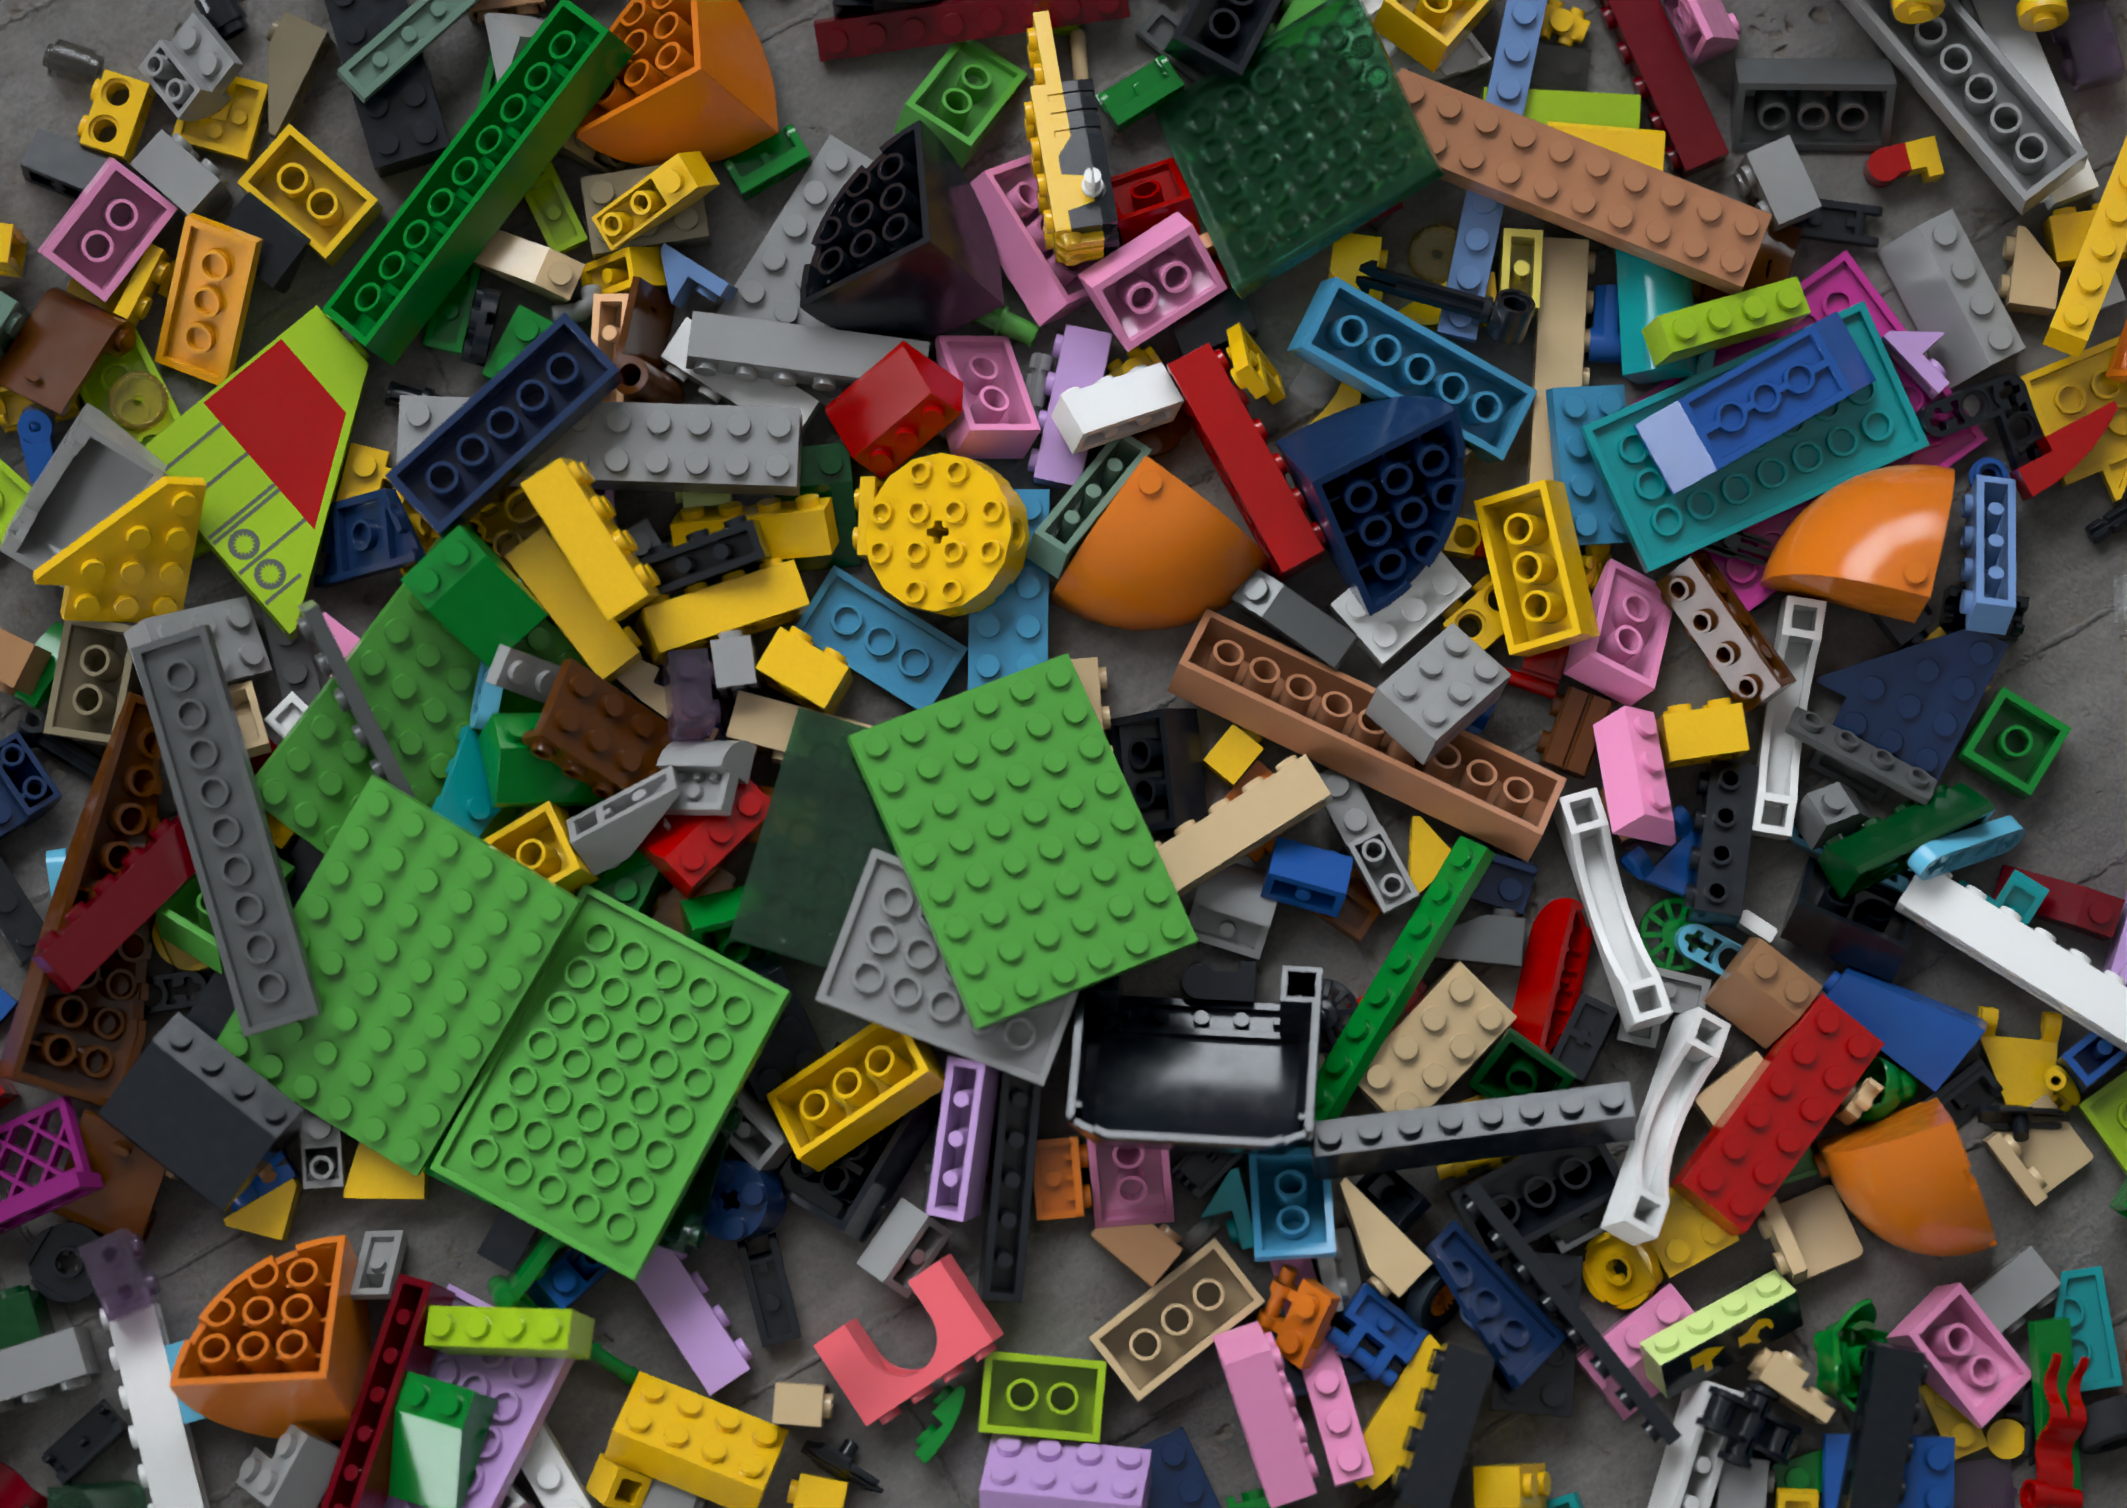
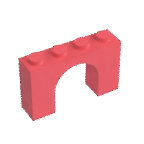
M951 1253L907 1281L929 1313L936 1328V1350L926 1367L905 1369L890 1363L878 1351L857 1317L813 1345L866 1427L877 1419L883 1426L902 1413L898 1405L908 1398L911 1399L913 1404H916L934 1391L930 1386L932 1382L942 1377L944 1382L947 1383L966 1370L962 1365L963 1361L972 1355L977 1362L997 1349L993 1341L1004 1335Z

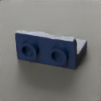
M1472 840L1482 846L1487 847L1493 852L1494 846L1481 841ZM1510 853L1508 857L1496 854L1471 895L1470 900L1496 908L1516 910V914L1523 915L1539 867L1531 864V857L1527 862Z

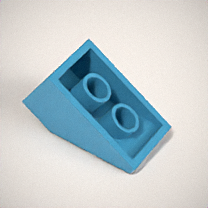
M1310 1147L1296 1148L1283 1156L1249 1154L1255 1262L1336 1257L1331 1179L1314 1181Z

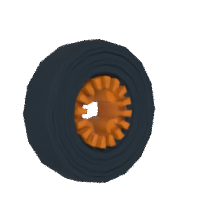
M1431 1264L1417 1278L1410 1290L1406 1304L1407 1315L1417 1326L1425 1330L1427 1329L1429 1332L1437 1331L1445 1326L1460 1308V1305L1434 1264Z

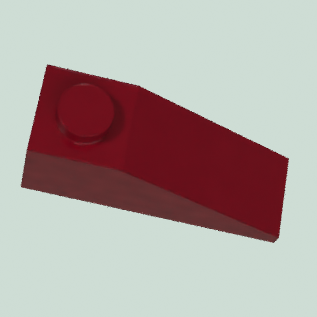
M2002 865L1993 892V899H1997L2016 869L2050 890L2034 914V918L2102 941L2113 938L2125 902L2124 899L2078 884Z

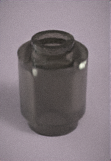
M58 39L55 45L49 44L43 58V66L48 68V76L84 88L87 85L93 86L95 80L101 78L105 58L97 55L96 50L63 39Z

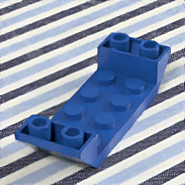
M1836 311L1633 425L1671 494L1674 495L1862 389L1876 379Z

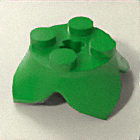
M1871 1298L1858 1302L1839 1321L1828 1325L1825 1331H1818L1813 1339L1814 1349L1817 1353L1819 1373L1816 1380L1817 1390L1826 1396H1830L1835 1401L1844 1403L1853 1412L1855 1411L1867 1340L1889 1343L1885 1339L1889 1332L1874 1329L1876 1327L1874 1322L1877 1318V1310Z

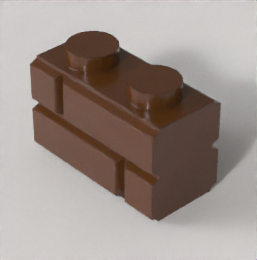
M1570 686L1565 690L1564 695L1556 693L1549 715L1555 717L1550 732L1543 729L1535 752L1542 754L1539 764L1584 780L1597 749L1593 725L1610 714L1613 702Z

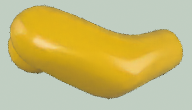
M2052 1065L2042 1074L2043 1082L2047 1087L2056 1092L2051 1097V1100L2060 1110L2068 1112L2072 1105L2077 1106L2080 1103L2081 1096L2079 1090L2063 1067Z

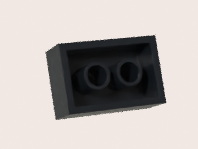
M776 951L743 966L793 993L748 1076V1080L759 1102L768 1099L766 1094L826 1055Z

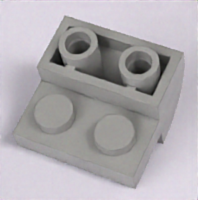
M193 12L171 42L160 39L138 69L178 119L197 121L213 115L231 100L226 89L244 67V64L206 17Z
M678 740L668 744L661 752L656 766L662 770L671 765L676 770L680 795L668 808L665 815L730 816L737 785L748 784L757 746L748 741Z
M1234 863L1198 886L1189 920L1200 942L1260 960L1278 902L1260 897L1265 872Z

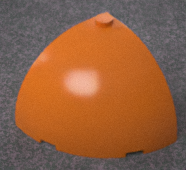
M631 0L609 30L633 49L635 53L576 128V137L594 150L617 160L643 166L662 165L677 153L701 151L707 163L734 156L779 133L775 88L769 64L758 35L739 0Z
M1145 455L1070 561L1058 581L1050 601L1084 620L1117 627L1122 630L1154 631L1171 629L1200 621L1206 608L1214 612L1226 608L1234 602L1231 597L1237 588L1257 569L1266 573L1270 569L1271 563L1260 547L1227 516L1192 488Z
M1924 464L1895 465L1862 473L1834 486L1813 500L1787 527L1770 555L1759 586L1915 623L1931 597L1950 513L1955 469Z
M1937 1097L1891 1113L1883 1120L1868 1122L1816 1142L1820 1153L1813 1157L1821 1177L1830 1176L1838 1195L1848 1210L1862 1225L1882 1240L1910 1252L1940 1257L1973 1254L1997 1246L1989 1214L1976 1180L1969 1170L1971 1165L1955 1124Z
M338 1235L295 1245L296 1250L275 1259L272 1255L266 1257L232 1280L213 1298L198 1317L200 1323L190 1340H184L173 1367L169 1387L183 1403L210 1420L250 1434L280 1439L292 1423L329 1441L344 1440L372 1356L367 1299L352 1300L350 1296L358 1260L346 1235Z

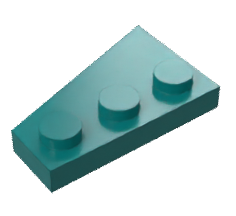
M467 725L460 730L457 739L460 742L456 754L448 763L445 772L448 776L441 795L436 797L432 809L479 837L502 807H493L478 741L479 734L470 725Z
M2102 1265L2062 1271L2060 1275L2062 1284L2059 1285L2054 1318H2070L2073 1371L2076 1369L2081 1356L2089 1357V1364L2081 1381L2080 1392L2123 1385Z

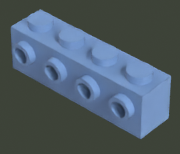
M1977 474L1970 494H1963L1960 506V517L1966 518V526H1963L1960 537V549L1966 550V558L1962 559L1960 567V581L1966 582V590L1962 591L1960 599V613L1966 614V630L2006 635L2016 609V479Z

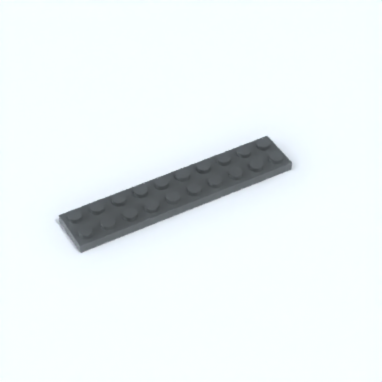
M202 625L131 648L244 1037L323 1014L211 626Z

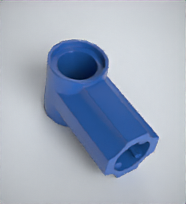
M1595 285L1592 327H1589L1590 349L1589 353H1586L1587 362L1622 364L1618 285Z

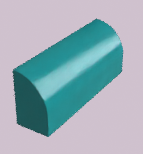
M1616 249L1622 376L1637 385L1696 375V355L1655 367L1641 332L1657 316L1693 306L1692 279Z

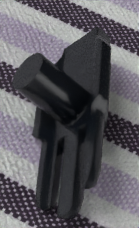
M1741 530L1701 549L1728 559L1734 557L1755 565H1765L1764 560L1738 552L1737 549L1770 558L1771 551L1741 542L1740 540L1744 538L1768 547L1772 543L1765 538Z
M1995 1104L1980 1105L1978 1111V1123H1983L1994 1131L2013 1132V1139L2017 1142H2025L2029 1139V1129H2061L2062 1124L2060 1122H2069L2071 1120V1117L2065 1114L2063 1110L2056 1108H2033L2032 1106Z
M2031 1378L2023 1389V1404L2006 1405L2005 1419L2022 1422L2025 1426L2024 1457L2028 1458L2029 1466H2032L2036 1460V1435Z
M845 1439L839 1451L827 1443L811 1442L809 1440L802 1447L801 1453L832 1474L841 1476L844 1479L847 1478L869 1491L876 1493L884 1491L883 1488L878 1486L880 1483L879 1479L854 1464L852 1459L859 1446L852 1440Z

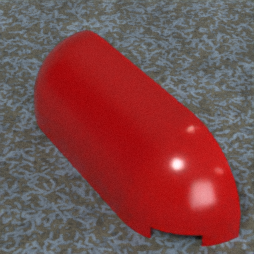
M1558 898L1544 906L1535 918L1530 931L1512 1010L1517 1018L1511 1023V1028L1548 1054L1557 1045L1579 999L1592 943L1591 927H1586L1585 918L1581 911L1584 906L1573 898Z

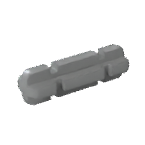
M1033 353L1031 355L1029 368L1032 371L1027 374L1025 384L1037 420L1039 411L1043 410L1046 397L1044 389L1047 374L1051 372L1053 363L1052 357L1044 353Z

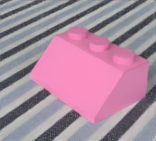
M1178 211L1078 274L1095 307L1127 352L1227 289L1193 224Z
M1623 706L1593 725L1612 834L1672 846L1676 843L1675 825L1654 712Z
M1665 1282L1654 1291L1650 1298L1634 1307L1602 1333L1601 1336L1650 1397L1653 1398L1660 1390L1646 1377L1639 1343L1695 1312L1671 1282ZM1585 1347L1576 1355L1575 1362L1620 1418L1625 1421L1637 1409L1634 1408L1631 1412L1627 1410L1615 1395V1392L1620 1388L1610 1376L1604 1380L1589 1362L1594 1355Z

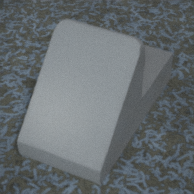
M404 1230L365 1231L350 1293L352 1300L391 1299L399 1273L401 1274V1266L408 1241Z

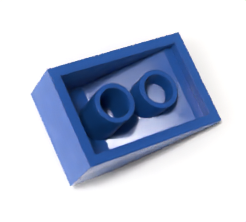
M1823 1433L1822 1508H1837L1850 1433ZM1911 1434L1910 1440L1913 1441V1454L1909 1464H1905L1903 1474L1906 1492L1903 1502L1898 1504L1897 1508H1954L1955 1437Z

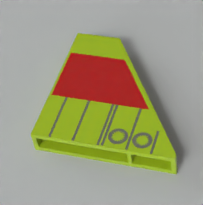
M317 305L144 445V447L167 465L165 474L204 479L207 487L197 535L290 641L298 633L299 626L296 620L302 618V615L297 606L305 603L308 597L328 524L327 520L331 503L335 499L369 375V364L366 362L370 358L368 353L356 340L350 343L340 332L343 328L326 313L324 314Z

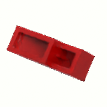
M2115 401L2036 441L2043 456L2009 473L2011 479H2016V488L2023 501L2034 497L2055 484L2075 468L2092 450L2118 409Z

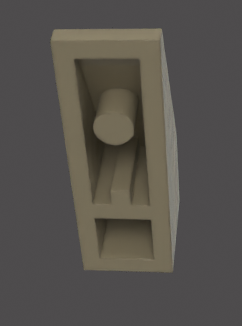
M286 11L281 21L276 19L273 22L267 35V41L270 42L268 45L269 134L273 140L278 137L288 124L291 125L333 41L327 30Z

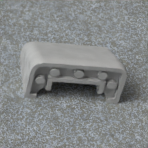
M86 403L14 514L3 536L0 551L31 570H36L160 478L169 476L165 474L167 465L101 410Z

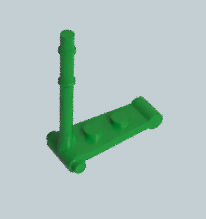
M542 1230L523 1254L513 1273L509 1272L507 1276L495 1275L489 1279L487 1290L494 1304L497 1307L540 1308L528 1296L526 1290L534 1280L538 1281L546 1273L550 1266L549 1259L557 1248L562 1249L567 1244ZM592 1342L590 1359L587 1360L590 1362L594 1361L617 1376L625 1385L633 1386L639 1373L637 1368L621 1361L603 1349L601 1344Z

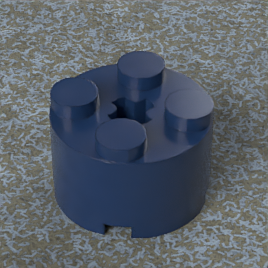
M746 1159L717 1161L700 1176L695 1187L694 1198L691 1202V1211L698 1218L702 1227L716 1238L727 1241L754 1239L773 1231L782 1220L786 1209V1197H783L781 1187L783 1182L775 1169L759 1171Z

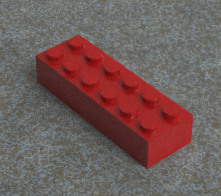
M1208 342L1167 364V372L1184 399L1181 408L1191 419V426L1257 545L1268 557L1273 574L1279 582H1283L1320 562L1325 551L1324 543L1327 541L1318 523L1315 521L1310 524L1305 516L1304 509L1308 507L1297 487L1290 489L1285 476L1288 470L1278 452L1270 453L1266 441L1269 439L1264 425L1259 418L1252 420L1247 407L1250 402L1245 391L1241 390L1237 384L1233 386L1230 381L1228 371L1231 368L1221 349L1214 351Z
M1823 993L1817 995L1800 1019L1779 1037L1669 1187L1730 1236L1746 1233L1885 1043Z

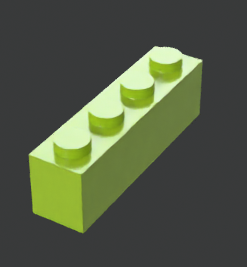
M1483 87L1480 99L1484 101L1486 100L1488 87ZM1528 89L1523 116L1547 125V121L1639 129L1641 95Z
M1795 276L1659 315L1644 327L1641 332L1653 364L1657 367L1792 328L1808 316L1811 311L1799 279Z
M429 1305L424 1346L447 1355L590 1359L595 1319L573 1309Z

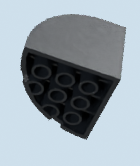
M918 120L879 147L883 153L867 168L861 165L853 173L830 204L811 242L816 248L811 264L804 265L800 288V308L818 321L837 330L905 339L924 337L958 328L1004 305L999 258L982 206L970 182L950 151L925 123Z

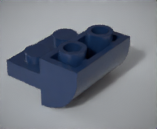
M19 731L0 741L1 840L22 826L26 828L56 806L62 798V794Z

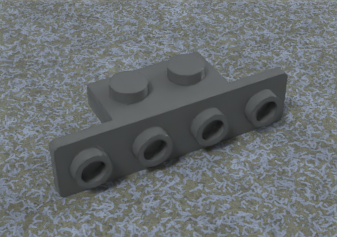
M1795 707L1785 732L1816 748L1808 767L1855 789L1858 793L1877 803L1880 802L1888 787L1923 805L1929 803L1937 784V779L1930 776L1925 770L1913 767L1894 757L1889 751L1877 748L1859 739L1851 731L1842 730L1814 712Z

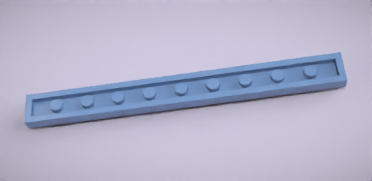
M1506 0L1485 101L1522 116L1547 0ZM1466 190L1446 284L1447 287L1485 297L1504 204ZM1441 309L1436 334L1475 343L1480 322H1478L1479 319Z

